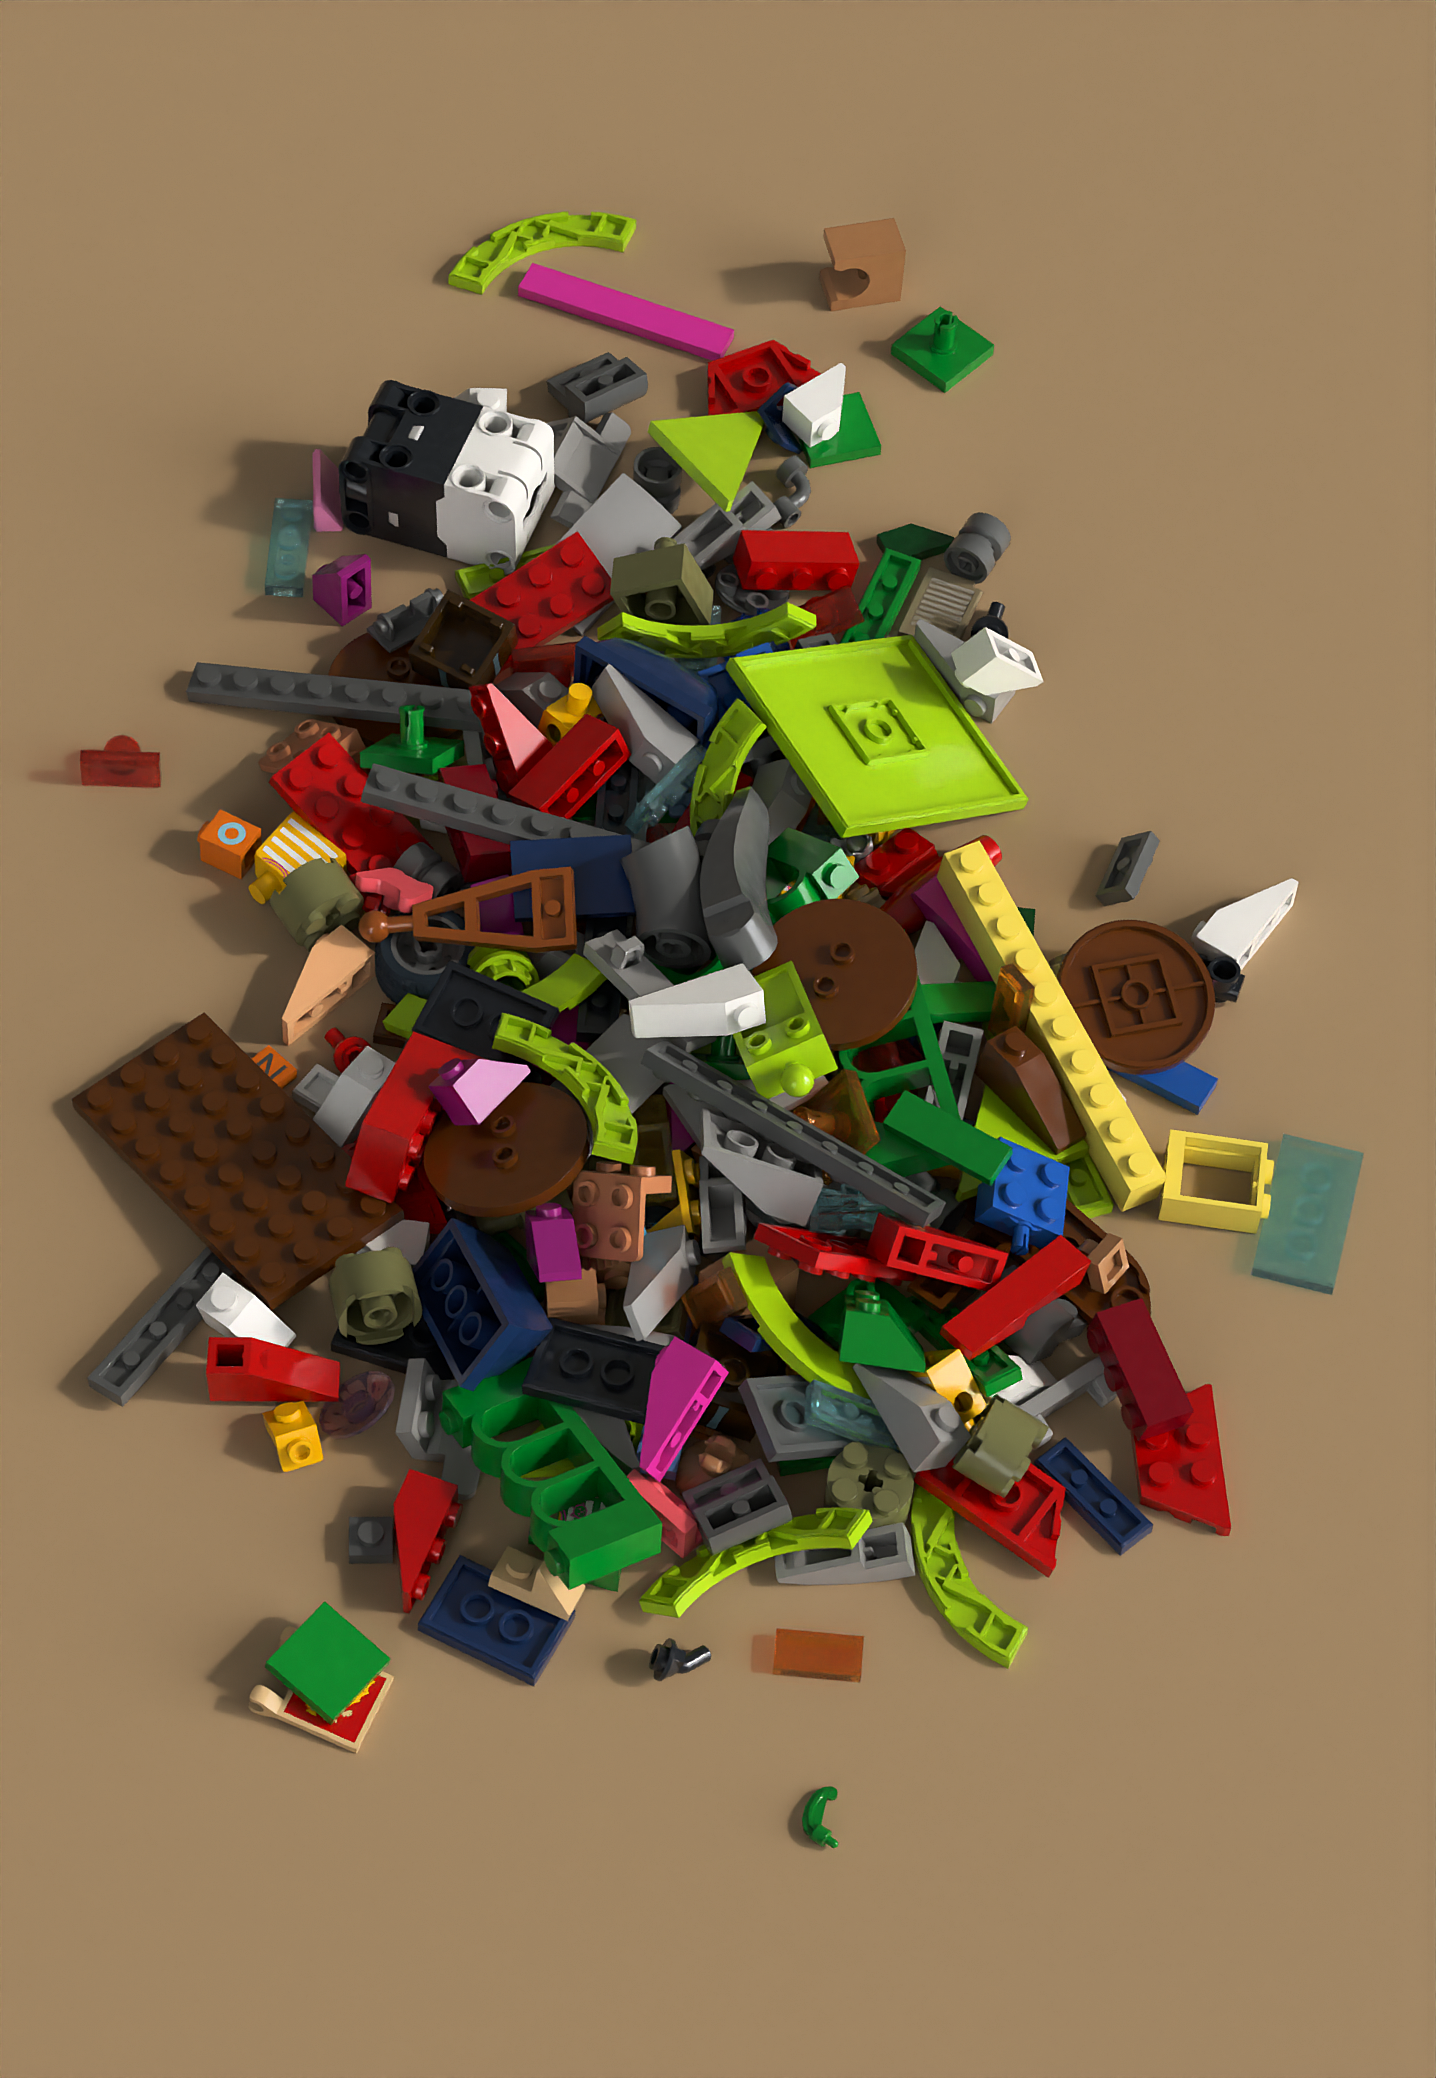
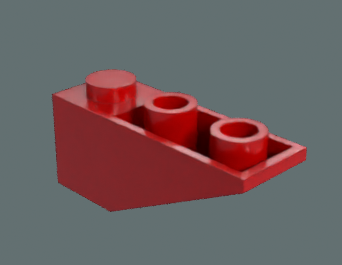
M492 683L472 685L469 687L472 696L471 707L475 715L480 719L483 727L485 747L493 756L498 771L496 774L497 782L502 791L505 792L506 797L510 798L508 792L553 746Z
M209 1337L206 1377L210 1401L339 1402L340 1362L252 1337Z
M409 1469L393 1504L394 1532L403 1612L410 1614L416 1599L420 1601L424 1599L431 1580V1576L427 1574L432 1563L438 1565L441 1562L447 1545V1540L444 1539V1536L449 1527L456 1528L463 1510V1504L458 1503V1485L413 1469Z

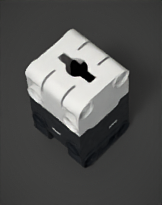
M394 380L384 381L368 408V426L363 436L352 439L339 463V495L343 524L350 531L359 535H368L471 565L484 563L490 569L501 568L504 570L505 575L511 574L515 571L555 488L553 430L545 422L537 419H528L503 410L492 409L437 394L431 390H422L404 385ZM501 558H509L508 562L497 564Z

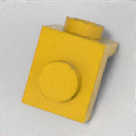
M304 1401L283 1403L274 1410L262 1413L265 1427L276 1446L279 1463L284 1472L323 1460L317 1426Z

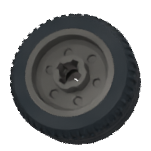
M451 910L428 917V927L465 930V918ZM400 912V914H396L395 916L412 915V912H411V913H402V912ZM413 931L389 933L386 939L375 944V974L383 993L392 1002H395L396 1005L407 993L428 1000L448 961L451 960L470 969L471 966L467 964L468 956L476 946L417 941L413 936Z

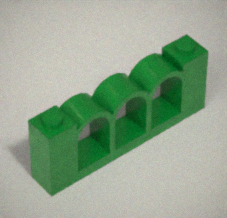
M790 827L786 828L768 845L766 894L772 925L786 914L803 905L820 900L837 899L859 878V875L841 847ZM787 886L792 887L784 894L776 897ZM713 946L709 959L712 961L711 964L698 972L696 971L702 965L693 968L674 969L652 963L673 985L724 969Z
M919 976L915 996L908 1009L909 1011L906 1012L901 1021L892 1030L867 1045L839 1051L844 1081L847 1087L855 1093L853 1096L854 1114L862 1141V1146L855 1148V1150L902 1177L950 1164L885 1130L883 1123L869 1118L866 1115V1111L874 1101L903 1093L905 1090L910 1091L931 1085L937 1107L961 1120ZM913 1036L917 1037L923 1057L922 1061L873 1073L859 1071L851 1065L853 1059L863 1050Z
M533 1357L523 1360L501 1375L482 1379L474 1391L461 1388L459 1385L442 1391V1410L439 1412V1420L444 1432L447 1435L452 1434L462 1449L471 1446L473 1462L483 1473L501 1478L500 1496L504 1505L514 1513L530 1517V1536L533 1543L541 1551L545 1552L544 1560L549 1572L553 1576L558 1575L568 1590L661 1553L662 1521L573 1407L522 1393V1384ZM535 1420H539L545 1428L543 1431L516 1441L502 1442L491 1439L494 1436ZM568 1458L575 1467V1469L542 1481H529L521 1478L522 1475ZM595 1497H598L606 1507L571 1521L557 1520L549 1517Z

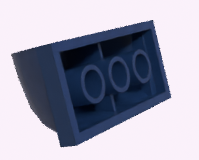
M584 636L575 647L573 684L583 683L592 688L605 667L609 664L612 665L699 739L685 760L698 768V765L702 764L711 743L709 738L719 723L717 689L690 669L640 642L617 637L595 642Z
M451 1218L412 1269L422 1305V1315L461 1388L474 1391L482 1379L501 1375L516 1366L553 1329L511 1251L488 1234L463 1221Z

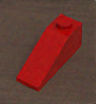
M880 1212L878 1213L866 1249L867 1254L888 1267L983 1291H989L999 1283L1008 1257V1253L927 1225L923 1228L921 1226H914L904 1222L899 1217Z

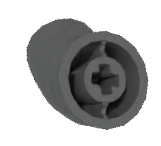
M686 826L620 859L633 897L636 916V937L644 944V956L654 964L674 969L693 968L703 965L710 959L712 944L707 934L700 898V876L703 861L690 827Z

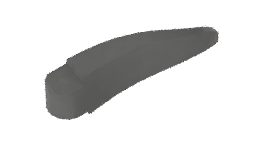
M751 786L736 791L711 835L702 862L700 898L709 940L724 969L742 963L748 970L755 968L771 956L778 944L777 935L768 910L766 894V866L770 827L769 813L765 803Z

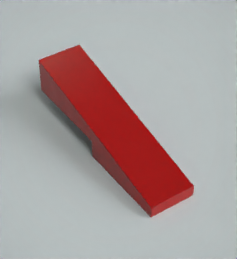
M1060 1235L943 1325L939 1334L956 1349H960L961 1353L970 1361L1022 1329L1029 1315L1081 1284L1091 1260Z

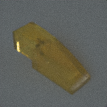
M663 1094L651 1095L632 1114L634 1119H636L638 1137L633 1165L655 1166V1174L672 1176L671 1193L646 1194L645 1203L677 1201L678 1196L666 1100Z

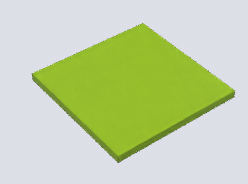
M912 634L730 658L725 666L731 678L759 719L767 726L766 729L840 838L1024 809L1029 801Z

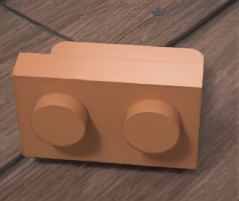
M308 719L299 723L294 728V732L282 742L272 745L267 750V754L258 761V764L262 771L275 774L328 732L359 766L360 752L366 749L355 728ZM362 768L366 774L371 771L369 768Z
M596 1162L595 1170H581L573 1180L572 1201L574 1207L572 1217L574 1219L579 1256L627 1262L640 1261L643 1257L646 1194L671 1193L672 1176L655 1174V1166L630 1165V1171H621L622 1163Z

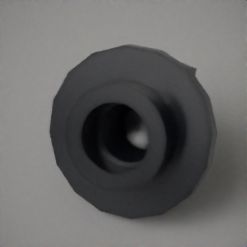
M991 603L987 616L977 619L973 624L971 638L986 627L1008 639V627L1001 620L1005 611V606L1002 603Z
M668 1638L663 1645L657 1644L650 1657L649 1668L654 1670V1679L662 1681L675 1673H688L711 1661V1653L704 1645L686 1653V1651L678 1648L674 1639Z

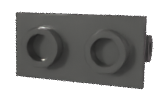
M428 588L423 594L410 600L409 606L406 607L402 604L386 614H379L373 625L367 628V632L391 653L417 639L444 595L438 588L434 590Z

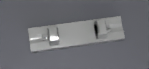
M616 929L602 937L585 942L583 955L629 1000L675 986L644 956V944L636 936L627 939ZM717 1036L667 1038L675 1046L689 1053L715 1042Z
M1100 1356L1023 1403L1019 1408L1048 1426L1044 1418L1085 1392H1088L1101 1408L1113 1401L1117 1394L1108 1388L1104 1378L1105 1367ZM1050 1427L1036 1449L1047 1443L1051 1436H1053Z

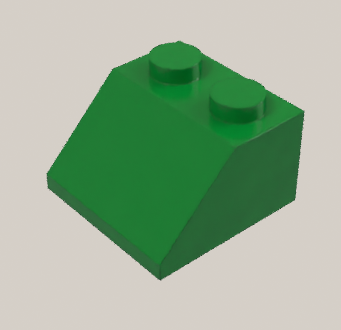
M855 1290L854 1295H844L837 1343L839 1361L925 1373L926 1362L922 1345L887 1300L880 1299L879 1293L869 1290Z

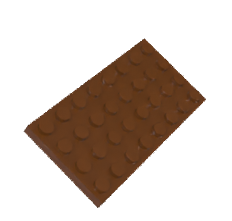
M205 1012L72 1098L73 1107L77 1113L271 1311L335 1268V1262L339 1257L349 1253H357L367 1246L366 1244L405 1219L403 1209L394 1200L391 1204L345 1186L352 1158Z

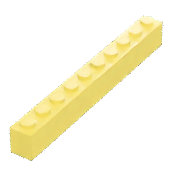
M980 840L944 853L937 879L1019 1028L1044 1053L1087 1133L1084 1141L1090 1147L1088 1153L1120 1211L1123 1212L1156 1199L1167 1176Z

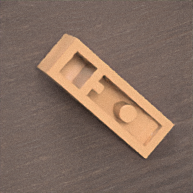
M342 924L330 934L322 935L311 949L282 1016L283 1042L288 1046L376 976L375 952Z

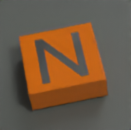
M270 1045L251 1058L281 1089L297 1078V1069Z

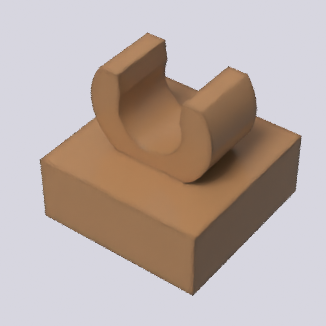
M1108 1233L1099 1244L1094 1240L1086 1239L1078 1248L1079 1251L1091 1260L1086 1271L1091 1289L1106 1294L1129 1268L1123 1238Z

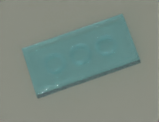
M1283 1135L1270 1190L1268 1219L1263 1220L1251 1271L1252 1276L1332 1295L1364 1153L1296 1136Z

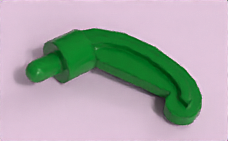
M831 1786L818 1789L812 1794L805 1805L802 1824L804 1832L811 1840L822 1847L827 1844L831 1848H836L838 1841L831 1837L832 1831L821 1825L826 1801H833L838 1795L837 1789Z

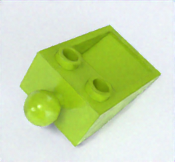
M791 960L754 977L764 992L766 1023L733 1034L757 1093L767 1099L784 1092L792 1097L805 1096L812 1090L814 1079L838 1069Z

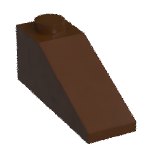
M1016 1025L988 1040L974 1073L1055 1155L1084 1140L1087 1133L1044 1053Z

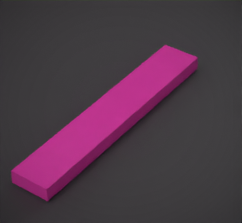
M535 263L531 264L518 286V296L712 361L724 357L734 338V329Z

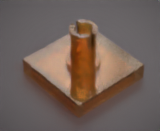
M843 1069L802 1107L796 1108L793 1112L796 1116L862 1154L868 1152L880 1141L856 1071ZM822 1169L823 1184L830 1185L834 1180Z

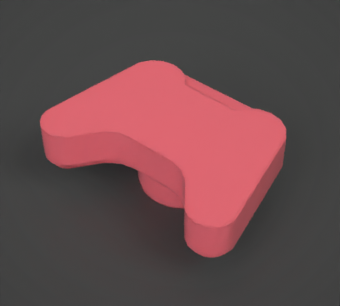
M396 868L357 872L355 887L358 891L381 894L384 896L383 904L386 907L402 913H411L412 905L431 900L434 889L432 885L420 882Z

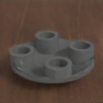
M735 564L721 569L715 579V589L720 599L732 609L746 615H761L788 602L790 590H743Z

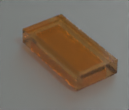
M1013 963L1002 966L1000 969L988 1030L994 1037L1015 1025L1024 1034L1026 1031L1035 987Z
M731 1267L716 1272L681 1296L682 1302L696 1330L702 1321L718 1325L725 1318L734 1315L748 1306Z
M776 1628L772 1675L860 1683L864 1636Z

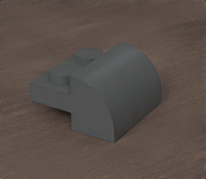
M607 352L548 379L547 387L548 393L568 409L569 418L577 416L584 423H587L645 396L648 389L647 373L628 357L618 360L610 352Z
M1012 1265L1002 1272L1000 1281L1016 1270L1017 1267ZM982 1291L976 1298V1300L983 1294H985L987 1291ZM1058 1297L1029 1315L1022 1329L1002 1341L1028 1364H1032L1050 1357L1059 1343L1080 1336L1088 1322L1078 1314L1076 1307L1072 1303Z
M761 1458L682 1492L685 1505L693 1514L704 1545L711 1556L792 1521L789 1504L773 1475L770 1476Z

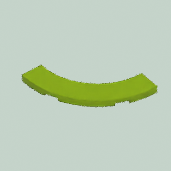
M557 212L512 223L490 234V239L478 247L473 246L468 250L448 275V284L482 295L495 277L506 268L525 257L542 251L562 247L587 246L624 252L636 229V219L603 212H591V215H568V212Z
M789 602L752 618L714 625L665 624L621 612L597 628V639L602 641L617 637L637 641L654 650L664 651V655L670 658H715L733 656L766 642L774 641L776 645L801 636L817 627L815 614Z
M738 698L726 711L709 738L711 743L702 764L698 765L690 804V830L693 837L701 823L708 819H721L733 799L737 778L750 749L767 728L749 707Z
M574 953L552 974L521 992L559 1008V1012L567 1007L571 1010L579 1005L607 978L588 959ZM407 993L383 1020L386 1030L409 1039L413 1033L412 1028L427 1000Z
M502 1013L492 1048L529 1061L562 1082L580 1101L588 1115L593 1131L592 1155L633 1165L638 1140L637 1123L628 1107L629 1099L611 1073L577 1044L572 1042L570 1045H567L551 1036L552 1031L529 1020Z
M729 1252L722 1259L729 1283L742 1308L747 1306L760 1325L757 1331L769 1346L793 1370L827 1395L833 1397L837 1394L855 1403V1409L881 1417L853 1369L856 1363L839 1361L838 1353L816 1337L803 1324L777 1288L765 1257Z
M916 1484L911 1510V1540L917 1569L928 1595L940 1614L962 1638L991 1660L1009 1669L1027 1635L1029 1627L1011 1618L991 1602L985 1594L982 1595L969 1578V1572L956 1542L954 1532L955 1511Z
M817 1508L816 1514L792 1517V1521L713 1556L710 1555L706 1546L702 1545L696 1549L697 1556L680 1567L673 1565L650 1586L639 1599L642 1611L679 1618L710 1587L736 1571L773 1556L806 1549L840 1548L853 1550L873 1522L870 1511L857 1508Z

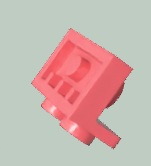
M636 1469L626 1476L662 1521L661 1540L675 1553L684 1559L703 1542L693 1514L686 1507L685 1503L663 1483H659L650 1476L645 1478Z

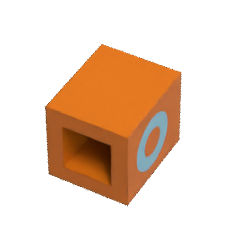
M220 809L211 822L206 821L202 825L198 833L197 841L200 843L201 861L242 880L255 863L254 855L256 850L262 845L261 828Z

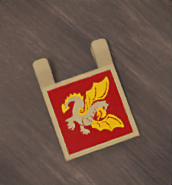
M289 1626L283 1630L280 1636L279 1648L297 1630L296 1628ZM382 1671L332 1725L325 1721L290 1689L285 1698L282 1699L269 1688L256 1685L250 1694L249 1709L258 1715L282 1720L357 1754L394 1680V1676Z

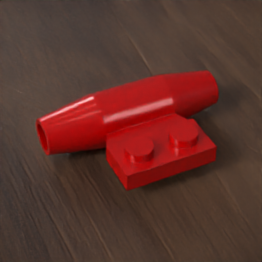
M904 828L854 865V869L859 875L855 882L860 885L866 884L869 889L877 887L881 896L889 897L879 909L894 918L909 936L923 929L927 921L910 894L938 874L943 855L939 857L933 843L911 828ZM987 835L977 837L955 848L958 849L980 840L994 867L1002 859L999 846Z

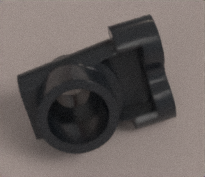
M1198 953L1212 979L1215 1002L1230 1001L1236 1003L1245 980V975L1240 974L1239 964L1229 957H1218L1208 961V956Z

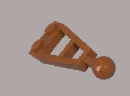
M571 866L530 870L412 905V915L388 917L381 911H369L359 921V932L365 940L372 943L383 941L388 937L389 933L413 931V936L417 941L535 953L577 949L574 871ZM532 888L533 936L480 931L479 902ZM464 907L465 930L428 927V917Z

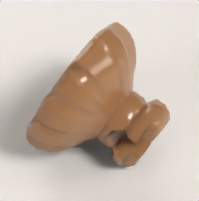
M717 1435L712 1436L708 1440H700L683 1451L675 1479L676 1487L680 1489V1495L682 1496V1492L752 1461L748 1454L727 1437Z

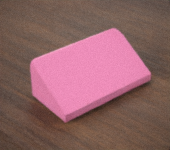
M314 449V529H316V532L342 531L344 527L341 516L338 468L320 449Z

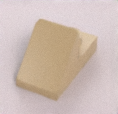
M507 1546L488 1583V1586L567 1621L585 1590L584 1584L568 1590L558 1575L553 1576L549 1572L544 1559L541 1561L510 1546Z

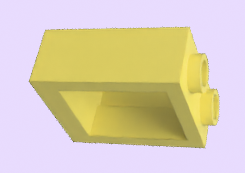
M1170 1129L1163 1171L1167 1178L1161 1189L1158 1220L1257 1234L1260 1218L1268 1219L1271 1195L1264 1194L1265 1184L1271 1185L1274 1169V1160L1267 1159L1268 1143ZM1183 1163L1252 1172L1249 1205L1180 1195Z

